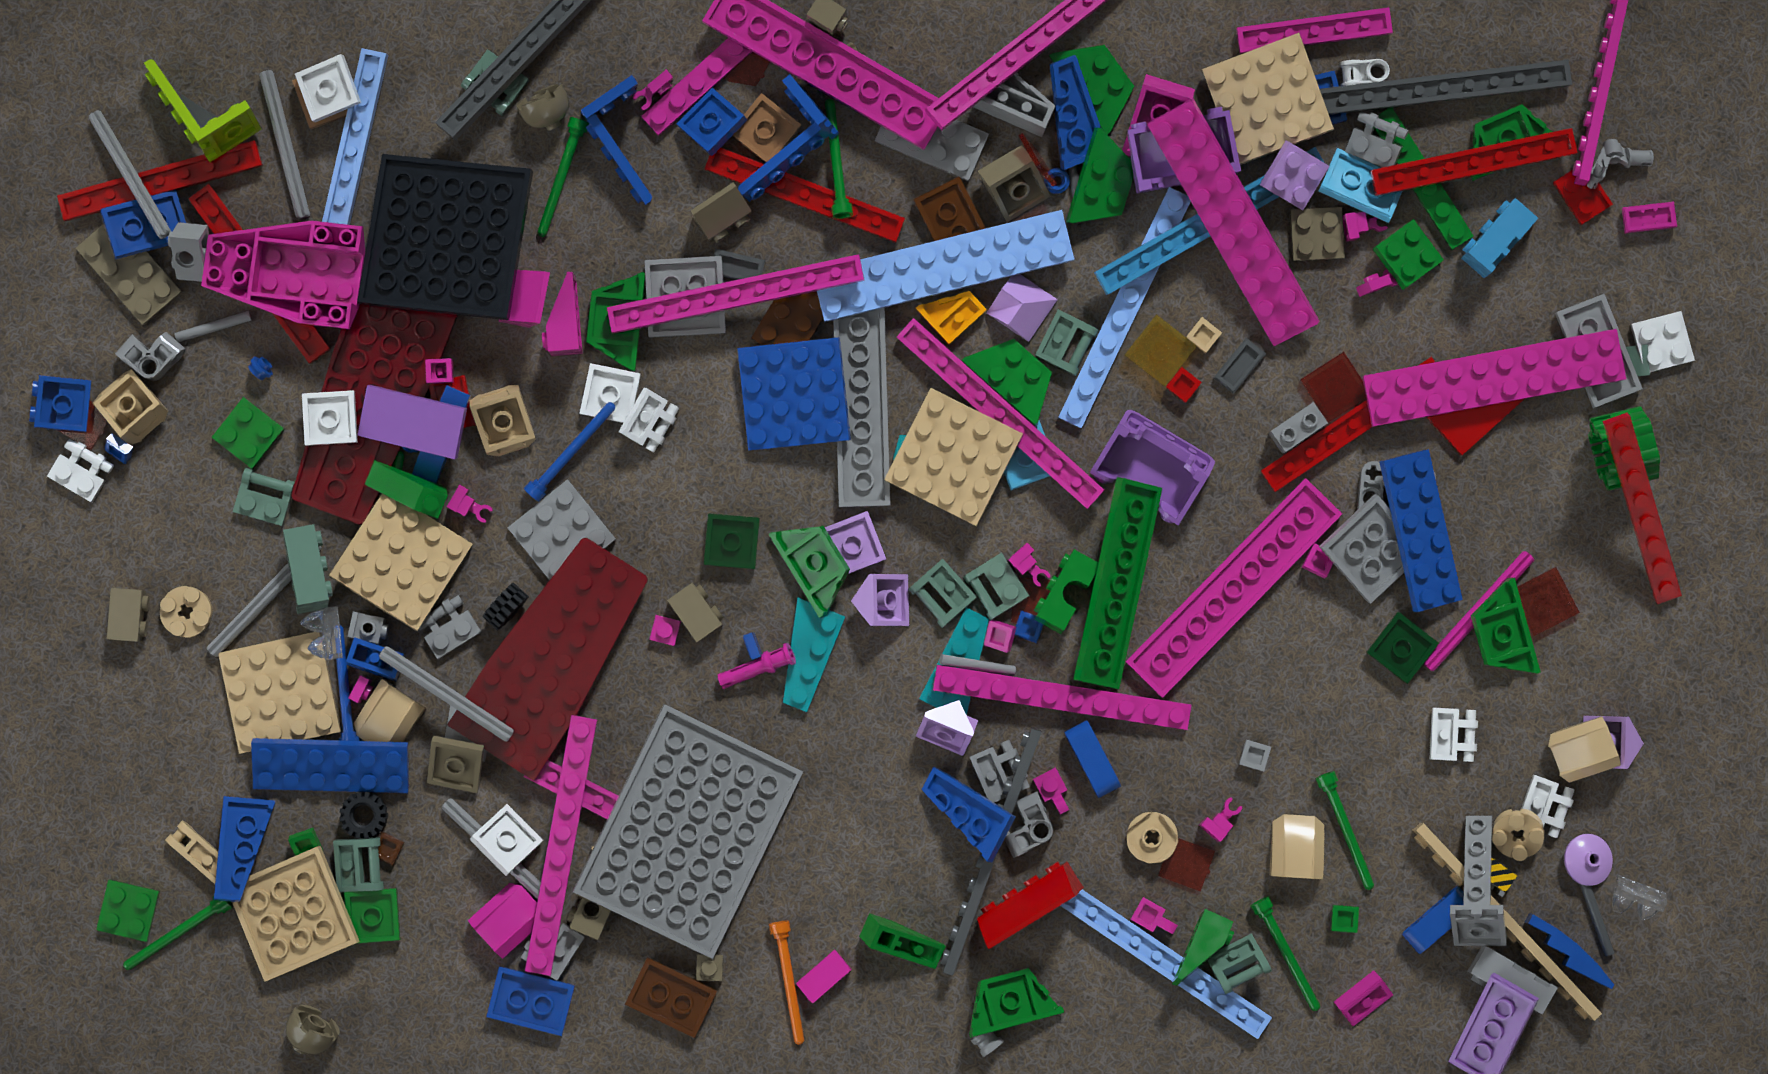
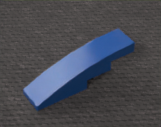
M446 385L440 402L466 408L471 395ZM420 451L412 474L437 484L447 457Z
M1528 914L1525 923L1547 934L1543 944L1566 955L1562 965L1607 988H1613L1614 984L1606 973L1577 943L1551 924L1534 914Z

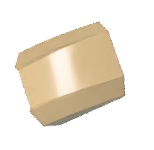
M132 369L119 376L93 402L120 438L129 445L141 442L147 434L161 422L165 421L168 413L165 406Z
M508 385L477 395L469 400L470 409L487 455L502 456L527 448L536 440L519 385Z
M381 679L354 722L356 734L364 741L404 742L427 707L405 695L387 680Z
M1602 716L1563 728L1550 735L1548 747L1551 748L1560 771L1559 776L1568 782H1573L1621 765L1610 731Z
M1284 814L1272 822L1269 875L1323 879L1324 824L1315 816Z

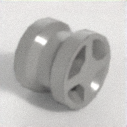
M994 1032L971 1039V1042L974 1045H978L981 1049L980 1053L983 1057L1004 1042Z

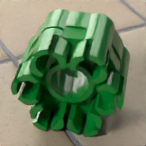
M1641 406L1589 418V443L1606 441L1591 447L1593 455L1606 453L1602 456L1594 457L1595 466L1612 463L1607 467L1596 469L1600 480H1603L1607 491L1622 488L1603 421L1624 413H1628L1631 417L1649 481L1659 479L1660 455L1651 421Z

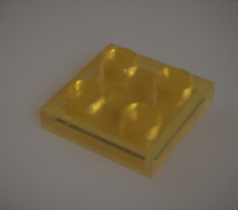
M1156 314L1124 356L1165 387L1197 346Z

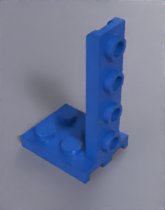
M790 74L782 80L787 86L784 92L797 105L800 112L812 125L739 185L738 190L749 202L762 196L770 184L780 181L788 169L799 165L804 160L806 154L811 150L818 149L824 143V139L829 136L832 140L839 134L812 98Z
M631 75L581 109V113L589 123L586 129L594 140L599 138L604 146L600 149L608 161L614 159L618 165L615 171L623 182L628 180L633 187L630 193L636 202L640 203L643 201L646 205L652 200V195L596 115L600 112L604 116L615 108L613 104L615 101L621 98L624 102L636 93L634 88L638 86V83Z

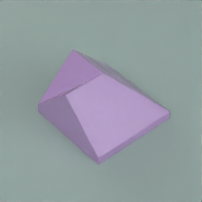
M1021 274L1009 278L986 314L1029 342L1057 299Z
M869 574L851 602L870 626H909L908 574Z
M958 700L926 712L916 737L963 756L974 734L978 720L967 716Z
M1583 716V722L1601 716ZM1602 716L1608 726L1621 763L1615 769H1628L1644 743L1629 717Z

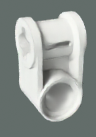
M1382 59L1346 60L1339 62L1343 75L1341 86L1386 81L1390 71L1389 65ZM1375 66L1380 67L1384 71V76L1375 78L1371 75L1370 69Z

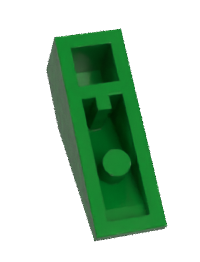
M374 460L365 481V485L413 510L437 519L448 496L447 487Z
M1207 909L1201 913L1173 980V985L1178 986L1214 956L1224 944L1229 945L1234 931L1230 930L1234 921Z
M870 913L859 935L871 949L936 969L946 947L945 944L901 924Z

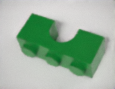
M1075 549L1070 555L1065 553L1058 567L1062 568L1059 576L1053 575L1046 587L1050 591L1046 599L1041 597L1033 610L1037 612L1034 620L1059 634L1063 633L1076 608L1064 600V588L1069 585H1076L1086 590L1093 580L1098 567V562Z

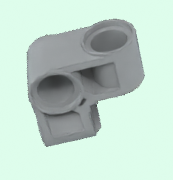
M167 332L161 334L150 349L132 334L115 354L144 378L150 381H157L181 359L186 349ZM155 362L157 366L156 371L153 374H147V365Z
M1037 791L1016 801L1015 805L1020 812L1025 826L1022 825L1015 828L1016 831L1011 834L1008 832L1004 839L1013 858L1034 849L1035 846L1046 842L1053 835L1052 823ZM1039 823L1047 825L1049 833L1045 838H1039L1035 835L1034 828Z

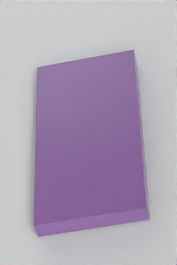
M367 385L357 436L457 459L467 408L374 385Z
M1496 973L1491 974L1448 1062L1468 1074H1502L1539 998Z

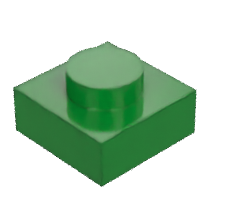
M314 828L290 835L288 838L295 856L321 846Z
M1332 905L1330 931L1357 933L1359 907Z

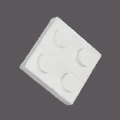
M342 54L295 73L313 122H318L361 103L347 62Z
M1682 311L1630 325L1641 360V345L1648 344L1647 360L1650 372L1695 361Z
M590 363L580 414L595 417L608 402H612L615 404V410L606 420L624 423L635 404L641 374Z
M354 390L302 394L304 441L306 446L358 443Z
M508 804L470 838L477 848L505 876L543 841Z

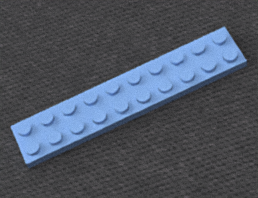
M1058 210L861 259L865 281L819 290L817 294L824 322L1074 261V256L1063 212Z

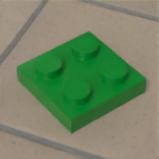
M1414 219L1373 248V251L1402 290L1444 261Z
M243 397L212 438L251 469H254L285 429Z
M109 879L96 930L148 942L160 891Z
M397 888L344 892L345 906L360 942L358 943L401 940Z

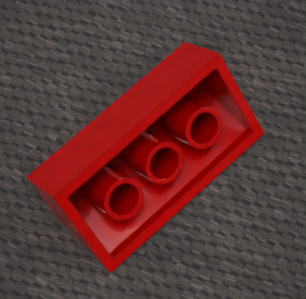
M1058 861L1045 869L1047 874L1038 878L1037 875H1034L1024 882L1026 887L1017 892L1013 888L1002 895L1004 900L997 905L992 901L980 909L982 914L977 918L988 949L1072 899L1084 888L1067 861L1061 865Z

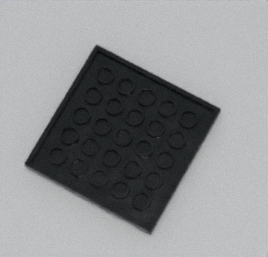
M382 154L357 302L360 305L509 320L533 176L532 169Z

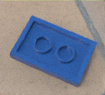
M176 190L151 196L171 232L178 222L186 223ZM137 200L100 209L115 259L168 246V236L164 239H160Z
M499 966L486 1017L562 1036L575 985Z

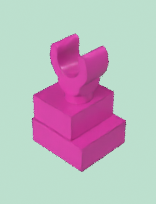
M1365 212L1347 213L1342 216L1346 242L1357 240L1360 238L1359 234L1366 233L1368 230L1374 229L1377 232H1383L1388 228L1387 226H1378L1376 223L1378 218L1376 217L1367 219Z
M451 358L425 360L427 384L454 383L453 361Z
M459 485L447 507L465 517L470 511L476 514L480 522L486 523L487 521L480 516V512L483 509H488L492 512L493 509L488 505L477 504L474 499L467 496L469 490Z
M1025 543L1007 561L1021 575L1028 570L1032 575L1033 583L1040 587L1041 584L1037 581V575L1043 573L1047 578H1050V574L1035 564L1037 561L1030 555L1034 549L1028 543Z
M1232 798L1225 800L1224 809L1221 813H1217L1212 819L1205 817L1199 824L1217 842H1221L1233 827L1228 819L1232 815L1239 814L1242 810V806H1239L1235 811L1229 809L1228 806Z

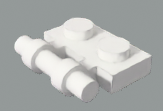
M644 387L621 426L619 433L642 446L648 437L650 440L645 448L654 453L658 445H662L665 438L663 436L670 424L673 425L676 421L675 415L679 407L670 403L668 409L664 411L663 409L668 401ZM660 417V423L658 424L656 430L652 431L653 426L655 425L657 419Z
M69 439L64 448L71 451L72 455L68 459L60 454L47 477L93 503L105 483L104 479L97 476L99 471L103 470L109 474L114 465L108 462L105 456L101 454L96 455L86 449L87 446L83 443H76ZM80 458L92 464L90 470L77 464Z
M1432 708L1430 759L1457 761V751H1464L1463 761L1474 762V751L1477 752L1475 728H1478L1476 710H1466L1465 720H1460L1459 709ZM1458 727L1465 728L1464 743H1458Z
M1533 775L1521 809L1534 812L1541 819L1543 827L1545 823L1551 825L1548 835L1558 838L1560 830L1564 829L1566 823L1564 819L1568 807H1572L1574 801L1572 796L1575 790L1565 786L1562 796L1556 794L1558 783ZM1553 801L1559 803L1554 818L1548 816Z

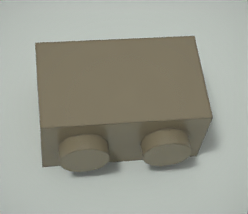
M815 0L806 14L807 23L835 38L836 34L841 36L848 25L846 9L832 0Z
M692 582L667 601L695 641L699 643L723 626L720 620L724 617L715 605L712 608L708 605L705 599L709 596L701 584L696 587Z
M111 588L107 627L108 640L142 642V637H146L148 624L144 622V612L149 610L150 597L146 596V591Z

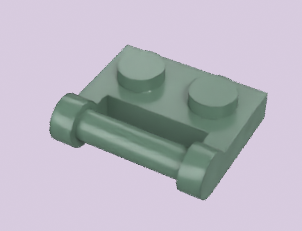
M487 49L472 71L465 77L461 87L467 90L498 56ZM520 74L503 91L507 95L503 101L497 98L491 104L496 109V113L503 116L530 81L527 77Z
M1058 309L1035 356L1073 376H1077L1080 370L1078 366L1092 338L1097 336L1099 330ZM1079 329L1084 333L1068 363L1062 360L1076 330Z
M245 468L233 512L283 526L291 502L295 481L287 480L285 482L254 473L253 469ZM250 483L283 491V497L279 499L249 490Z
M1002 552L963 576L967 584L970 583L988 612L986 615L989 620H993L1030 596ZM982 574L986 575L1003 602L998 607H996L978 578Z
M941 559L908 589L912 595L916 594L939 620L937 623L941 628L977 598L944 559ZM927 582L934 587L952 608L947 614L923 588Z
M380 837L336 839L333 841L336 884L339 892L377 891L384 889V883L380 878L378 846L381 845ZM362 847H368L370 882H364Z
M1252 933L1220 949L1207 961L1225 994L1232 992V988L1262 973L1266 975L1272 972ZM1255 961L1259 963L1229 979L1226 978V976Z

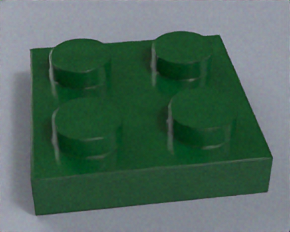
M708 513L704 565L755 569L760 518Z
M1396 612L1366 653L1404 683L1408 684L1439 643L1400 612Z

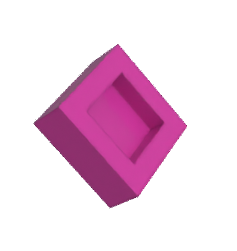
M1314 543L1305 558L1302 568L1325 579L1333 562L1320 549L1319 545Z
M656 615L649 640L675 646L681 621Z
M994 619L990 620L984 645L1006 653L1010 652L1016 627Z
M360 675L349 699L357 703H361L363 699L367 701L373 690V687L370 686L372 680Z

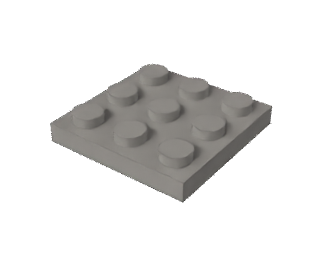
M722 256L645 260L646 298L649 299L723 283ZM725 310L648 326L649 338L726 334Z
M568 479L507 527L549 580L582 538H588L604 549L616 540Z
M1374 494L1319 546L1370 604L1404 573L1390 508L1377 494Z

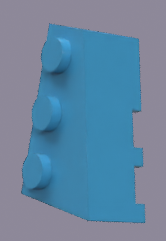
M1516 198L1510 203L1505 200L1496 210L1499 216L1493 222L1489 219L1480 228L1479 231L1482 235L1477 241L1472 238L1462 249L1465 254L1461 259L1483 278L1494 271L1498 263L1506 257L1513 246L1538 219L1536 215Z

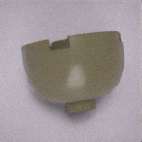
M563 84L545 87L534 92L536 95L531 97L530 101H527L525 97L516 104L521 117L528 125L535 128L546 127L547 131L561 125L560 120L566 116L569 109V99Z
M299 1005L297 1009L296 1007L288 1018L286 1035L296 1052L311 1055L321 1054L329 1049L340 1034L336 1022L332 1018L329 1023L320 1018L318 1015L322 1012L317 1008Z

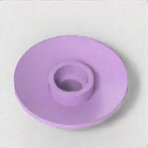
M1582 834L1572 839L1567 845L1564 853V864L1567 873L1574 881L1581 885L1592 886L1603 882L1608 877L1612 869L1613 858L1608 844L1602 838L1593 834ZM1591 855L1595 858L1594 864L1590 862Z

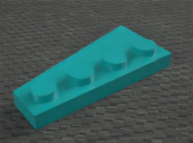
M797 598L791 641L796 664H788L783 703L805 712L808 711L845 616L829 610L826 616L819 618L810 602Z
M966 607L942 654L980 660L989 619ZM935 667L919 699L936 708L959 700L967 715L971 696L933 690Z

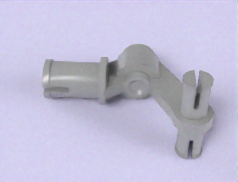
M1616 139L1606 140L1603 143L1594 167H1592L1587 186L1590 189L1597 188L1599 181H1602L1606 175L1605 172L1609 163H1621L1625 168H1630V166H1652L1654 160L1653 151L1631 150L1630 148H1623Z

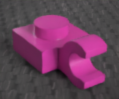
M666 69L650 82L647 87L636 92L633 100L635 101L641 96L645 97L647 103L641 109L646 111L652 104V96L656 93L663 95L672 87L670 83L673 80L672 75Z
M1385 269L1382 277H1379L1378 273L1364 278L1365 283L1356 287L1359 297L1388 286L1394 287L1398 283L1390 272Z
M1056 767L1033 779L1044 802L1052 799L1060 815L1069 810L1061 795L1067 791V788Z
M1144 897L1130 919L1154 932L1156 926H1159L1173 934L1178 926L1162 917L1166 909Z

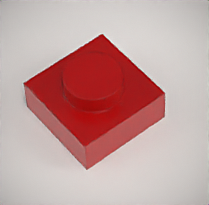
M1181 367L1165 388L1186 403L1202 382Z

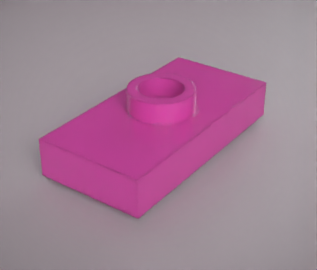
M1674 202L1622 208L1625 234L1677 227Z

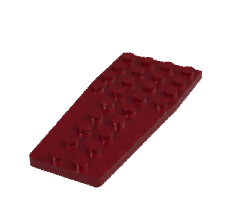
M359 304L350 329L342 328L321 392L355 391L357 435L367 385H374L426 398L430 384L426 383L425 360L442 359L458 315ZM357 436L358 443L305 446L291 496L295 501L362 525L380 493L365 485L374 460L393 466L402 446Z
M582 538L490 657L465 698L512 728L514 732L508 741L502 740L458 710L455 711L447 726L475 744L484 745L486 751L535 781L568 730L571 715L577 716L648 582L647 576L590 539Z

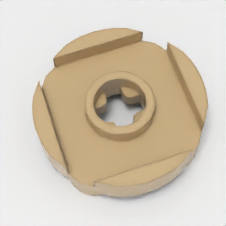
M188 586L177 587L168 592L160 603L161 622L175 636L185 638L197 636L205 631L212 618V604L208 596L197 588ZM183 605L193 609L189 619L179 614L182 611Z
M1521 808L1520 811L1506 810L1493 823L1492 841L1502 854L1517 861H1523L1537 853L1542 847L1544 841L1543 823L1530 810ZM1515 830L1518 832L1520 830H1523V837H1514V833L1512 831Z
M1145 812L1138 815L1130 823L1127 832V845L1130 852L1138 860L1149 864L1160 863L1167 860L1175 852L1178 844V831L1173 821L1166 815L1157 812ZM1148 831L1159 833L1160 836L1157 837L1158 843L1156 845L1152 842L1146 843L1145 840L1148 838L1146 833Z

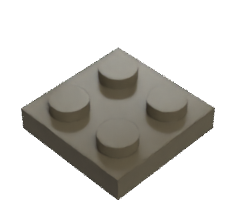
M1342 207L1290 210L1293 262L1345 258Z
M433 736L427 784L478 793L484 745Z

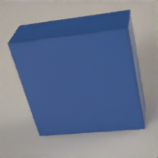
M111 433L106 439L105 451L123 464H126L131 458L133 447Z
M1021 610L1015 626L1014 636L1037 644L1043 624L1034 620L1036 615Z
M751 632L743 635L750 658L755 660L761 657L762 651L755 633Z

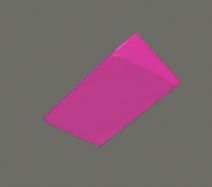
M834 949L802 977L796 985L813 1004L852 969Z
M1372 971L1336 999L1334 1003L1349 1023L1355 1026L1391 998L1393 994L1382 978L1375 971Z

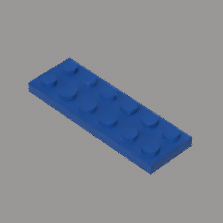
M1429 449L1379 461L1413 612H1420L1463 600Z
M253 738L251 742L253 789L409 792L408 742Z

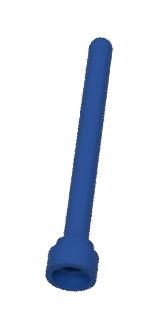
M608 402L539 479L530 481L524 487V490L532 498L539 502L546 495V486L615 410V404Z
M336 625L333 633L343 733H341L339 740L360 741L359 736H356V732H353L344 629L341 625Z

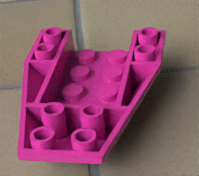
M305 221L210 234L207 239L201 286L299 324L350 329L359 308L357 299L365 258L363 227L320 221Z

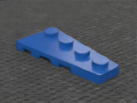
M1076 55L1050 64L1061 170L1068 169L1085 161L1094 128H1101Z
M933 767L922 791L942 812H945L952 820V824L957 829H960L973 847H976L982 853L983 858L987 862H993L1016 816L941 769Z
M223 797L214 900L240 902L276 801Z

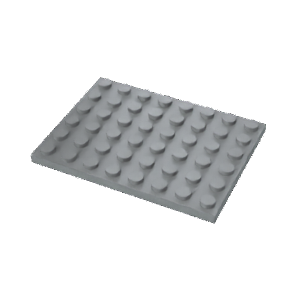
M663 704L572 892L713 959L803 771Z

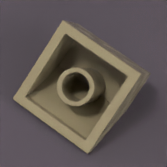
M1022 145L978 170L987 191L1006 222L1051 197L1034 160Z
M733 182L692 209L691 214L708 241L715 240L717 243L729 235L728 230L735 225L737 228H740L750 221L749 216L752 215V211Z

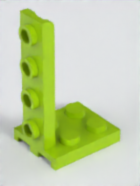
M152 59L144 62L148 70L145 74L152 87L158 85L161 90L158 92L159 97L165 106L171 104L174 109L171 111L172 116L178 125L184 123L187 128L184 130L185 135L191 144L197 142L209 162H212L262 130L245 100L232 105L226 113L212 118L204 127L200 128L156 62Z

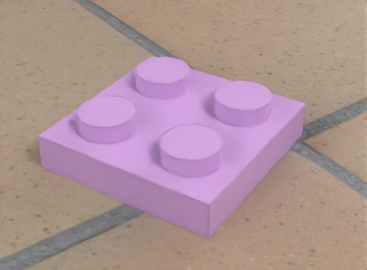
M1286 140L1259 185L1304 210L1328 170L1329 165Z
M868 511L825 527L850 568L848 574L886 560Z

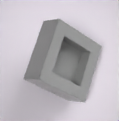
M1246 739L1239 765L1264 772L1271 747Z

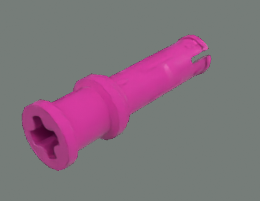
M785 643L782 648L772 652L765 651L761 654V657L719 673L717 676L722 688L726 689L765 672L775 673L776 669L788 664L794 665L796 664V659L789 643Z

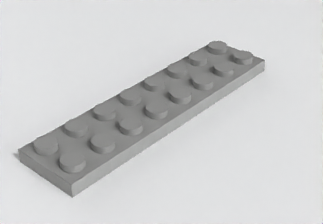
M884 308L833 320L834 338L840 337L851 437V440L837 441L839 507L890 506V483L884 480L889 471L885 311Z

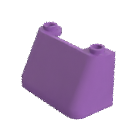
M1222 107L1208 109V115H1204V118L1237 174L1241 172L1230 111H1223ZM1146 122L1132 124V129L1127 130L1136 193L1181 185Z
M1127 410L1090 473L1094 475L1097 481L1103 484L1113 483L1117 477L1161 487L1162 493L1158 508L1161 513L1160 517L1168 523L1179 525L1209 477L1215 461L1207 453L1143 415Z

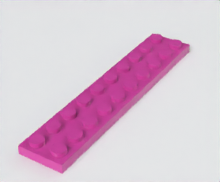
M714 0L702 20V23L922 150L926 149L938 128L926 114L925 110L939 98L769 0Z
M1192 98L1148 122L1147 125L1273 346L1317 325L1320 321L1195 100Z
M1617 329L1364 375L1362 378L1371 425L1375 427L1626 380Z
M1305 478L1125 662L1163 698L1328 530L1342 513Z

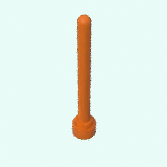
M789 920L773 922L769 924L770 934H773L774 939H777L793 1038L797 1045H801L804 1042V1035L787 942L789 931H791Z

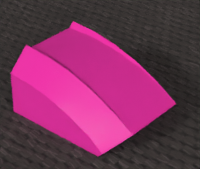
M509 883L477 911L468 922L494 952L503 959L532 933L537 902L521 885Z

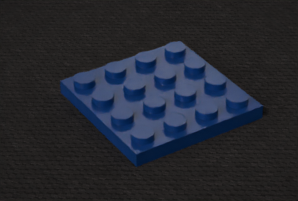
M840 337L737 348L748 451L851 440Z

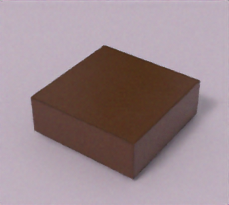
M380 831L378 835L381 845L378 846L379 859L393 866L403 847L404 841Z

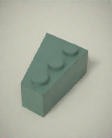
M314 524L283 530L292 588L297 604V614L327 609L328 597L333 596L330 581H325L324 571H328L326 557L320 556L319 547L323 546L321 532L315 531Z

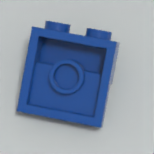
M39 375V380L33 381L32 396H36L37 400L36 407L31 406L29 422H34V428L86 432L91 380Z

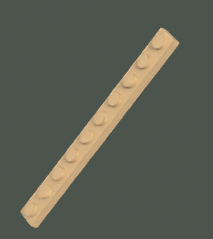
M1419 823L1413 829L1417 834L1414 839L1424 849L1427 846L1434 853L1432 858L1440 867L1443 868L1446 865L1452 872L1449 876L1458 886L1464 885V866L1424 823ZM1491 896V905H1500ZM1504 910L1507 939L1513 944L1516 941L1523 948L1520 951L1523 956L1531 963L1535 960L1541 967L1538 970L1548 982L1553 980L1559 986L1557 992L1566 1001L1571 999L1577 1005L1574 1010L1584 1020L1589 1018L1595 1021L1602 1013Z

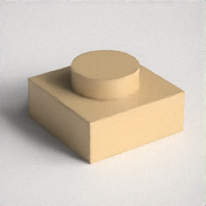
M1201 317L1186 336V339L1206 354L1222 332Z

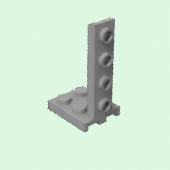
M1466 816L1464 904L1450 905L1454 946H1507L1503 905H1491L1492 816Z

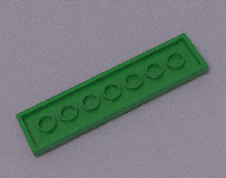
M1121 477L1116 479L1073 680L1115 689L1120 688L1161 498V487Z

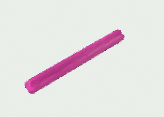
M1523 551L1437 645L1424 662V666L1427 669L1435 671L1474 628L1471 615L1507 578L1513 577L1517 580L1534 562L1532 555Z

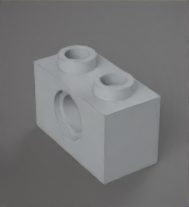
M178 222L174 230L169 233L168 246L172 250L171 264L172 268L175 269L176 279L202 282L209 235L208 225Z
M1312 402L1268 434L1281 453L1284 454L1328 424L1315 403Z

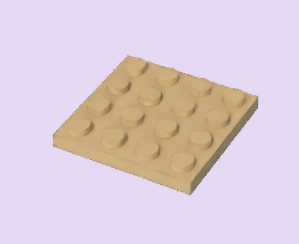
M1300 33L1202 69L1215 107H1222L1223 111H1230L1240 165L1279 151L1286 140L1295 145L1334 130Z
M930 388L884 480L977 527L1023 433Z
M381 494L329 577L413 630L418 631L471 548L472 543L426 514L413 510Z
M320 631L224 651L218 654L239 754L251 752L253 738L306 740L341 732Z
M317 846L250 875L240 902H232L264 982L360 942L321 846Z

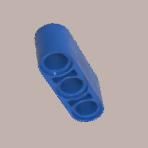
M1086 720L1064 732L1097 797L1100 798L1120 788L1121 784L1089 722Z
M1459 886L1454 887L1402 933L1418 954L1428 949L1452 928L1450 905H1463L1464 891Z

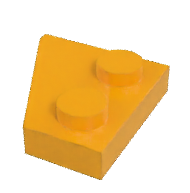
M970 291L916 307V310L948 345L987 311Z

